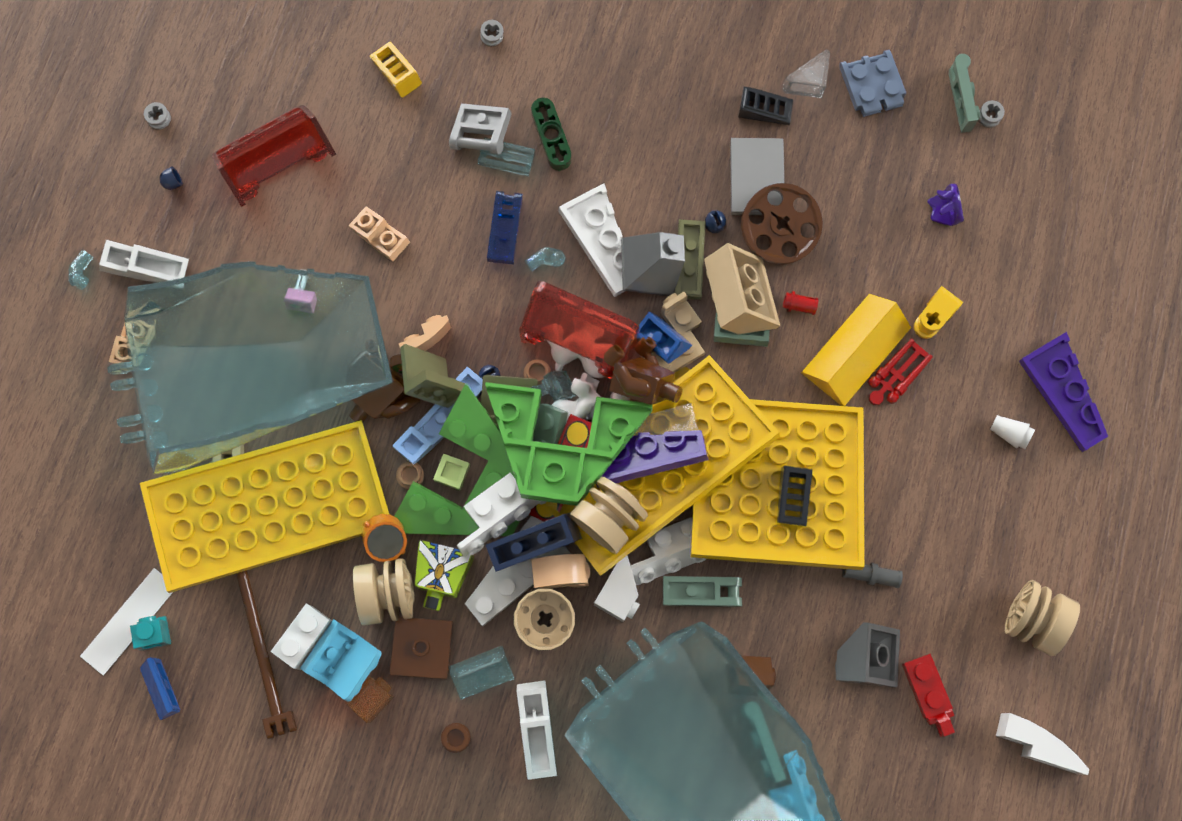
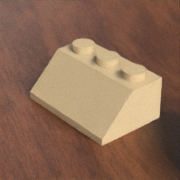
M727 243L704 259L707 269L706 275L710 282L712 299L715 303L718 315L717 321L720 328L739 335L780 327L766 269L761 257Z

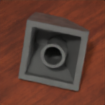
M657 232L622 238L623 291L661 296L672 295L685 262L684 235Z
M863 622L837 651V661L835 663L836 680L857 684L898 687L900 630Z

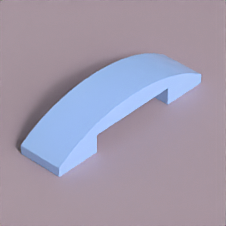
M466 367L456 380L467 383L478 399L482 394L483 379ZM435 404L414 427L410 426L392 447L413 465L417 463L444 438L439 435V432L454 404L449 408Z

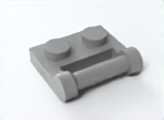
M461 103L449 138L450 149L490 151L491 154L500 155L503 151V140L512 115L509 108ZM466 132L492 135L491 140L465 138L463 135Z

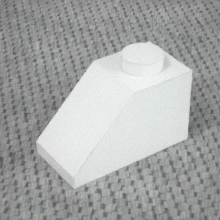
M628 556L616 564L594 602V606L622 622L625 621L626 617L632 619L640 605L635 602L638 598V592Z

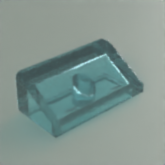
M503 646L449 667L452 680L461 700L514 679Z

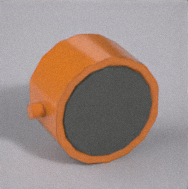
M380 514L373 516L369 521L363 523L362 539L365 550L372 559L379 562L392 561L406 552L407 538L403 525L398 518L390 514Z

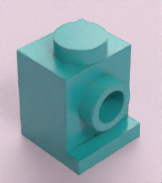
M167 616L140 618L137 624L130 626L133 649L144 651L171 644Z

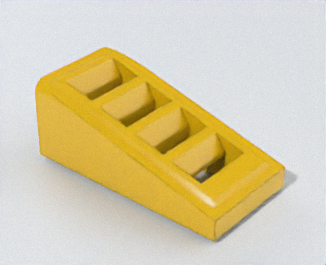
M388 42L370 55L371 60L400 97H405L422 84L416 70L391 42ZM392 54L394 55V56H392L391 58H389L388 60H386L384 63L381 62V61H383L384 59H386L387 57H389L390 55H392Z

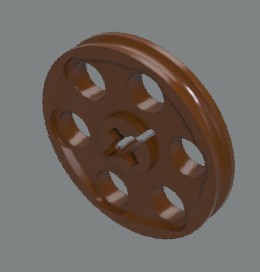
M788 183L772 184L759 190L747 203L741 219L742 235L752 253L761 257L763 261L778 265L794 263L808 255L817 245L823 225L822 214L815 199L804 189ZM772 191L778 192L782 197L781 203L776 206L771 205L768 202V193ZM802 198L807 202L805 212H797L794 209L793 202L795 199ZM758 210L762 213L763 221L761 224H753L749 220V213L751 211ZM776 218L779 220L785 218L787 220L785 226L788 229H777L778 222ZM803 224L813 226V237L805 238L801 235L800 228ZM762 235L768 237L770 247L767 250H760L756 245L757 237ZM789 242L795 246L796 253L794 256L787 257L782 253V245Z

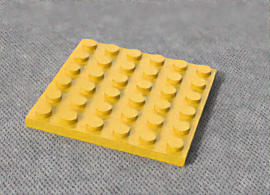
M750 399L779 431L780 437L693 504L690 557L863 570V408ZM783 466L813 469L807 526L777 523L781 467ZM789 477V482L802 484V479ZM788 488L787 493L801 495L802 490ZM787 499L786 504L801 506V501ZM785 510V515L800 517V512Z

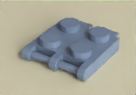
M890 50L883 51L881 55L873 57L863 56L861 60L851 63L844 61L839 64L855 111L861 110L863 117L880 113L882 110L881 104L885 111L903 106V98L906 95V91Z

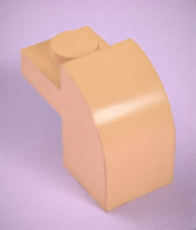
M564 554L531 559L534 588L553 589L566 586L576 588L589 586L590 567L586 562L584 554Z

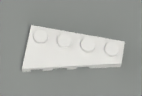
M603 183L559 207L558 212L612 295L616 297L625 292L622 285L621 239L623 236L620 227L617 226L612 204L609 203L607 190Z
M531 516L520 531L543 523V521ZM562 546L531 559L571 553L565 546ZM531 559L495 572L493 566L465 602V605L482 626H485L534 586Z

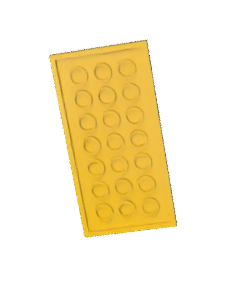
M710 355L673 383L683 389L679 401L674 403L664 400L654 404L651 414L633 435L636 436L641 432H650L651 435H663L667 431L701 430L709 460L616 483L628 490L638 500L639 504L648 513V517L644 522L632 517L639 525L636 531L624 525L621 529L626 533L629 540L617 554L604 548L578 526L583 539L574 543L600 576L780 437L779 431ZM596 484L594 485L593 488H596L597 490L604 493L600 488H597ZM590 492L584 498L585 501L593 505L597 503L590 495ZM545 504L555 518L572 512L576 507L575 505L563 504L559 513Z
M362 420L140 483L168 593L362 536L363 523L365 521H369L376 515L389 514Z

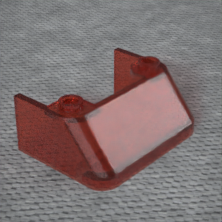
M301 105L220 148L212 154V158L238 203L243 207L246 205L245 201L252 199L258 194L257 190L263 181L305 158L306 160L318 162L328 155L327 152L331 157L335 156L336 153L315 115L305 105Z
M538 281L531 294L519 333L521 342L525 344L529 342L536 345L537 342L548 340L595 362L599 374L612 378L615 368L605 362V352L617 344L625 353V356L619 362L631 360L635 353L640 327L628 318L549 283Z

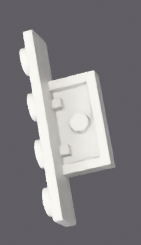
M509 473L464 506L479 529L457 545L463 557L478 553L484 547L485 542L492 537L497 538L507 530L508 525L515 520H523L529 515L530 509L539 503L544 504L546 501L521 498L516 480Z
M692 517L662 528L647 540L654 557L631 565L636 585L649 583L655 578L677 572L683 567L706 560L705 558L690 557Z

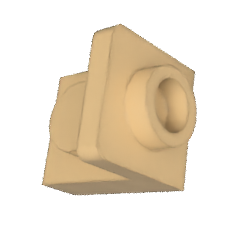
M685 292L679 295L674 293L663 301L664 305L661 309V315L680 335L689 330L693 331L702 324L700 318L687 302Z

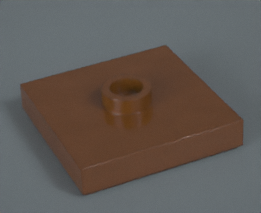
M399 617L398 621H395L390 675L448 679L453 621L418 618L404 619Z

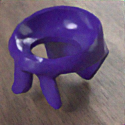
M949 184L944 191L938 190V195L927 201L933 208L931 214L932 221L948 226H954L964 221L957 184Z

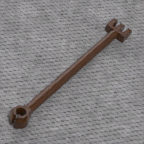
M245 570L236 573L272 716L262 719L266 737L271 739L274 738L273 725H276L279 736L285 734L283 722L287 721L290 732L297 731L293 711L285 713L282 711L248 572Z

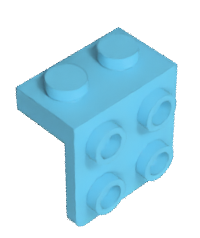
M333 619L300 669L327 685L338 696L349 702L359 693L365 679L376 668L382 653L361 636Z

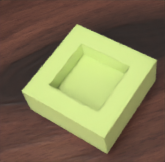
M443 454L433 480L461 490L470 463Z

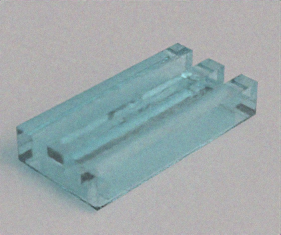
M503 142V151L505 152H502L500 155L480 150L481 154L478 157V165L529 176L535 156V149ZM486 155L501 158L502 160L523 163L526 164V167L501 162L493 159L486 158Z

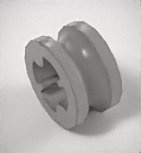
M488 20L482 24L480 29L482 42L488 46L500 44L504 32L501 23L496 20ZM487 30L492 32L497 30L496 37L493 35L487 36Z
M987 101L980 109L979 122L985 127H995L1004 116V107L997 101ZM988 110H990V113L992 111L996 113L994 118H992V115L990 117L986 115Z
M154 102L149 104L144 110V118L152 128L163 129L169 125L171 116L163 104ZM160 112L162 115H159L158 120H154L153 117H156V113Z

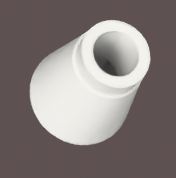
M998 415L990 429L1015 448L1021 447L1023 449H1026L1035 429L1029 427L1030 424Z

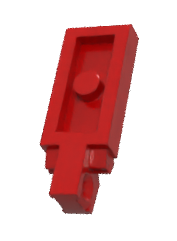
M931 653L902 663L923 718L927 720L929 725L935 724L940 737L955 733L950 720L954 716L953 707Z

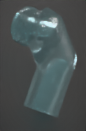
M543 247L527 258L525 263L533 271L542 264L555 267L561 266L565 263L566 257L559 249Z
M83 249L68 268V282L71 286L75 285L79 290H83L89 283V279L83 275V270L94 258Z

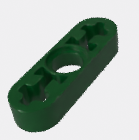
M538 98L532 103L531 113L545 155L551 168L558 171L565 170L571 164V150L558 114L550 99ZM541 107L547 110L548 121L544 122L542 113L539 112ZM548 129H555L559 135L557 138L550 140L544 136V132ZM559 146L561 156H564V160L560 162L555 154L554 147Z

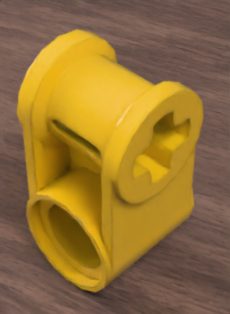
M941 286L926 304L927 307L914 323L915 333L923 339L932 338L951 319L963 301Z

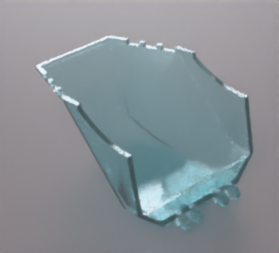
M252 261L221 264L220 267L183 278L128 287L124 319L130 362L116 363L107 367L110 375L132 372L133 378L116 380L110 383L113 391L135 388L139 414L121 417L117 419V424L120 427H129L141 423L142 431L125 433L120 436V440L123 444L144 440L153 474L187 469L393 382L369 276L335 272V274L314 272V269H307V271L288 269L283 265H278L277 267L256 265V262Z
M701 621L671 633L660 643L644 628L640 631L641 636L653 649L644 655L639 645L632 639L629 640L626 644L639 661L615 681L599 665L595 669L596 673L608 685L603 691L599 693L594 683L587 677L581 680L594 698L580 709L565 737L630 821H843L834 803V796L830 793L823 776V769L818 764L813 752L811 740L796 720L757 677L727 637Z

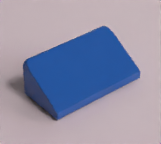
M650 311L634 331V334L640 339L642 337L645 339L652 337L656 342V347L653 351L668 364L692 346L689 341L667 322Z
M152 657L146 659L141 665L140 670L160 720H164L180 712V707L161 659Z

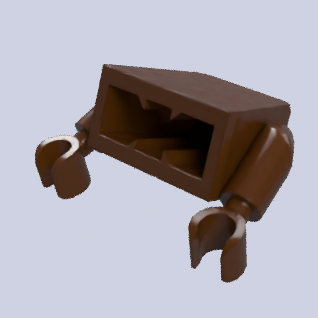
M642 337L635 346V351L644 358L639 357L620 363L619 361L625 356V353L617 344L610 347L604 354L605 362L615 368L609 389L611 392L654 405L664 400L677 403L683 389L673 384L674 372L661 367L656 356H652L651 351L656 347V342L652 337H647L646 339Z
M375 340L367 342V351H363L351 363L348 370L347 385L349 388L346 395L356 403L349 413L350 418L355 422L362 420L363 423L369 415L374 419H390L406 413L420 403V399L405 394L403 377L380 359L384 354L383 345H380L377 350H371L375 346Z

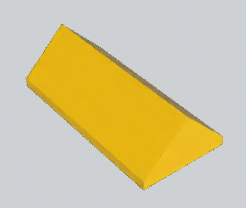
M868 294L801 374L839 405L845 406L911 329V326L896 302Z

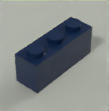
M570 513L486 544L495 572L583 539L578 525L570 517Z

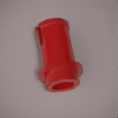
M795 291L791 293L786 292L783 308H786L787 312L795 310L815 315L819 300L818 298L795 294Z

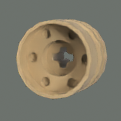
M601 477L597 481V485L604 493L596 488H591L589 491L597 503L593 505L585 500H581L569 515L590 537L610 552L617 554L629 540L626 533L621 529L624 525L636 531L639 525L632 517L644 522L648 517V513L628 490L605 477Z
M403 558L396 559L395 573L393 572L391 562L385 561L383 575H379L374 563L354 566V595L362 626L382 623L385 609H388L392 621H398L399 607L404 619H411L413 617V602L415 600L413 581Z
M1030 580L1014 599L1005 622L1004 631L1011 637L1018 635V639L1021 642H1027L1033 636L1032 645L1035 649L1049 656H1055L1062 650L1073 633L1080 613V604L1061 593L1051 599L1052 590L1049 587L1041 588L1039 582Z
M537 589L527 593L519 601L514 613V626L519 638L526 645L537 650H552L561 646L571 636L575 626V612L571 602L562 593L552 589ZM542 611L545 614L552 613L553 618L550 620L552 623L550 627H547L546 624L539 625L538 621L541 619L539 614Z

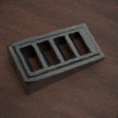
M743 86L738 118L790 125L793 99ZM749 101H754V107L749 106ZM760 102L764 103V110L759 109ZM770 104H774L773 113L769 112ZM780 105L785 106L784 116L779 115Z
M791 466L781 467L777 523L807 526L813 469ZM789 477L801 478L802 484L789 482ZM788 488L801 489V495L787 493ZM786 500H800L801 506L786 504ZM785 510L799 511L800 517L785 515Z

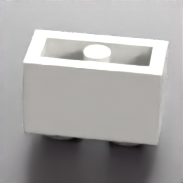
M305 604L271 652L292 668L301 670L300 667L332 620L313 606Z

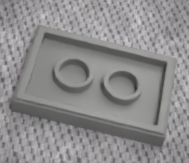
M731 138V215H742L749 200L762 188L772 184L784 183L783 139ZM772 191L768 193L767 198L771 205L776 206L781 203L782 197L778 192ZM753 210L749 215H762V213L758 210Z

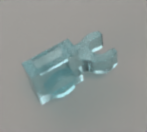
M551 371L543 376L544 379L541 380V385L531 387L541 389V397L550 394L554 401L559 399L570 400L576 396L571 391L572 382L567 371Z

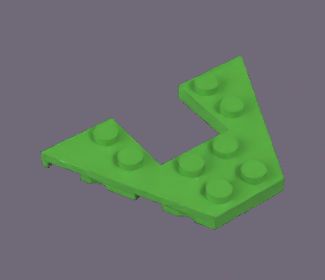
M485 383L521 498L577 506L581 500H584L591 488L594 487L653 411V405L642 402L596 397L587 448L533 441L542 396L541 389Z
M466 383L439 432V435L488 460L465 505L509 473L514 477L498 426L493 422L487 410ZM414 481L394 516L402 523L405 534L471 535L479 529L464 507ZM515 520L508 525L507 530L501 536L512 535L520 521Z

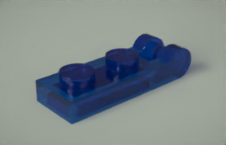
M496 191L487 262L514 265L523 204L522 193L507 195L504 191ZM509 205L513 207L512 210L503 209V206Z

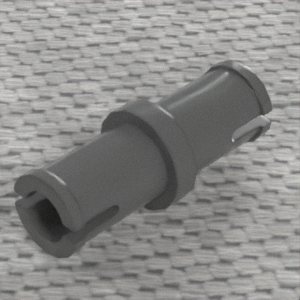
M870 563V565L864 564L863 570L843 569L842 577L866 581L867 585L874 586L876 583L899 589L902 584L903 572L878 567L877 563Z

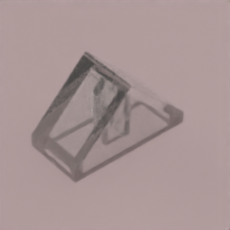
M826 49L787 76L782 90L787 94L822 98L827 84L830 52Z

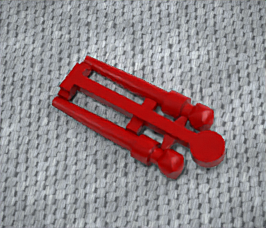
M911 338L884 367L879 368L875 373L876 376L870 378L868 384L872 388L878 387L880 383L883 387L879 391L871 392L869 402L873 405L881 404L884 400L883 394L889 391L891 393L888 394L887 401L891 404L896 403L899 395L902 396L907 391V387L920 374L933 356L928 354ZM912 347L915 352L898 371L893 367ZM919 355L925 358L906 378L901 375ZM890 372L893 376L888 380V382L884 381V379L889 375ZM898 379L901 383H898L893 389L891 385Z

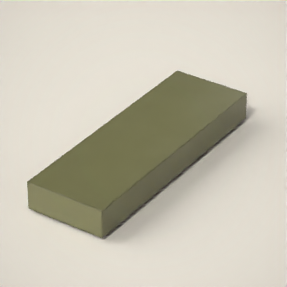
M679 219L678 235H684L685 262L675 288V293L679 295L685 292L687 299L701 300L705 221Z

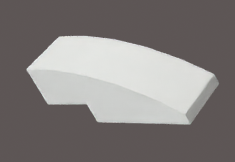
M106 240L99 264V271L139 280L182 285L189 259L135 244L132 247Z
M538 681L517 684L527 778L530 780L557 776L546 682Z
M1001 713L996 736L1024 745L1022 757L1075 774L1088 775L1089 768L1066 744L1053 734L1027 719L1011 713Z

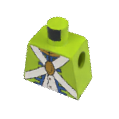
M420 540L415 587L427 591L423 607L440 611L443 596L456 598L475 556L469 554L463 557L459 549Z

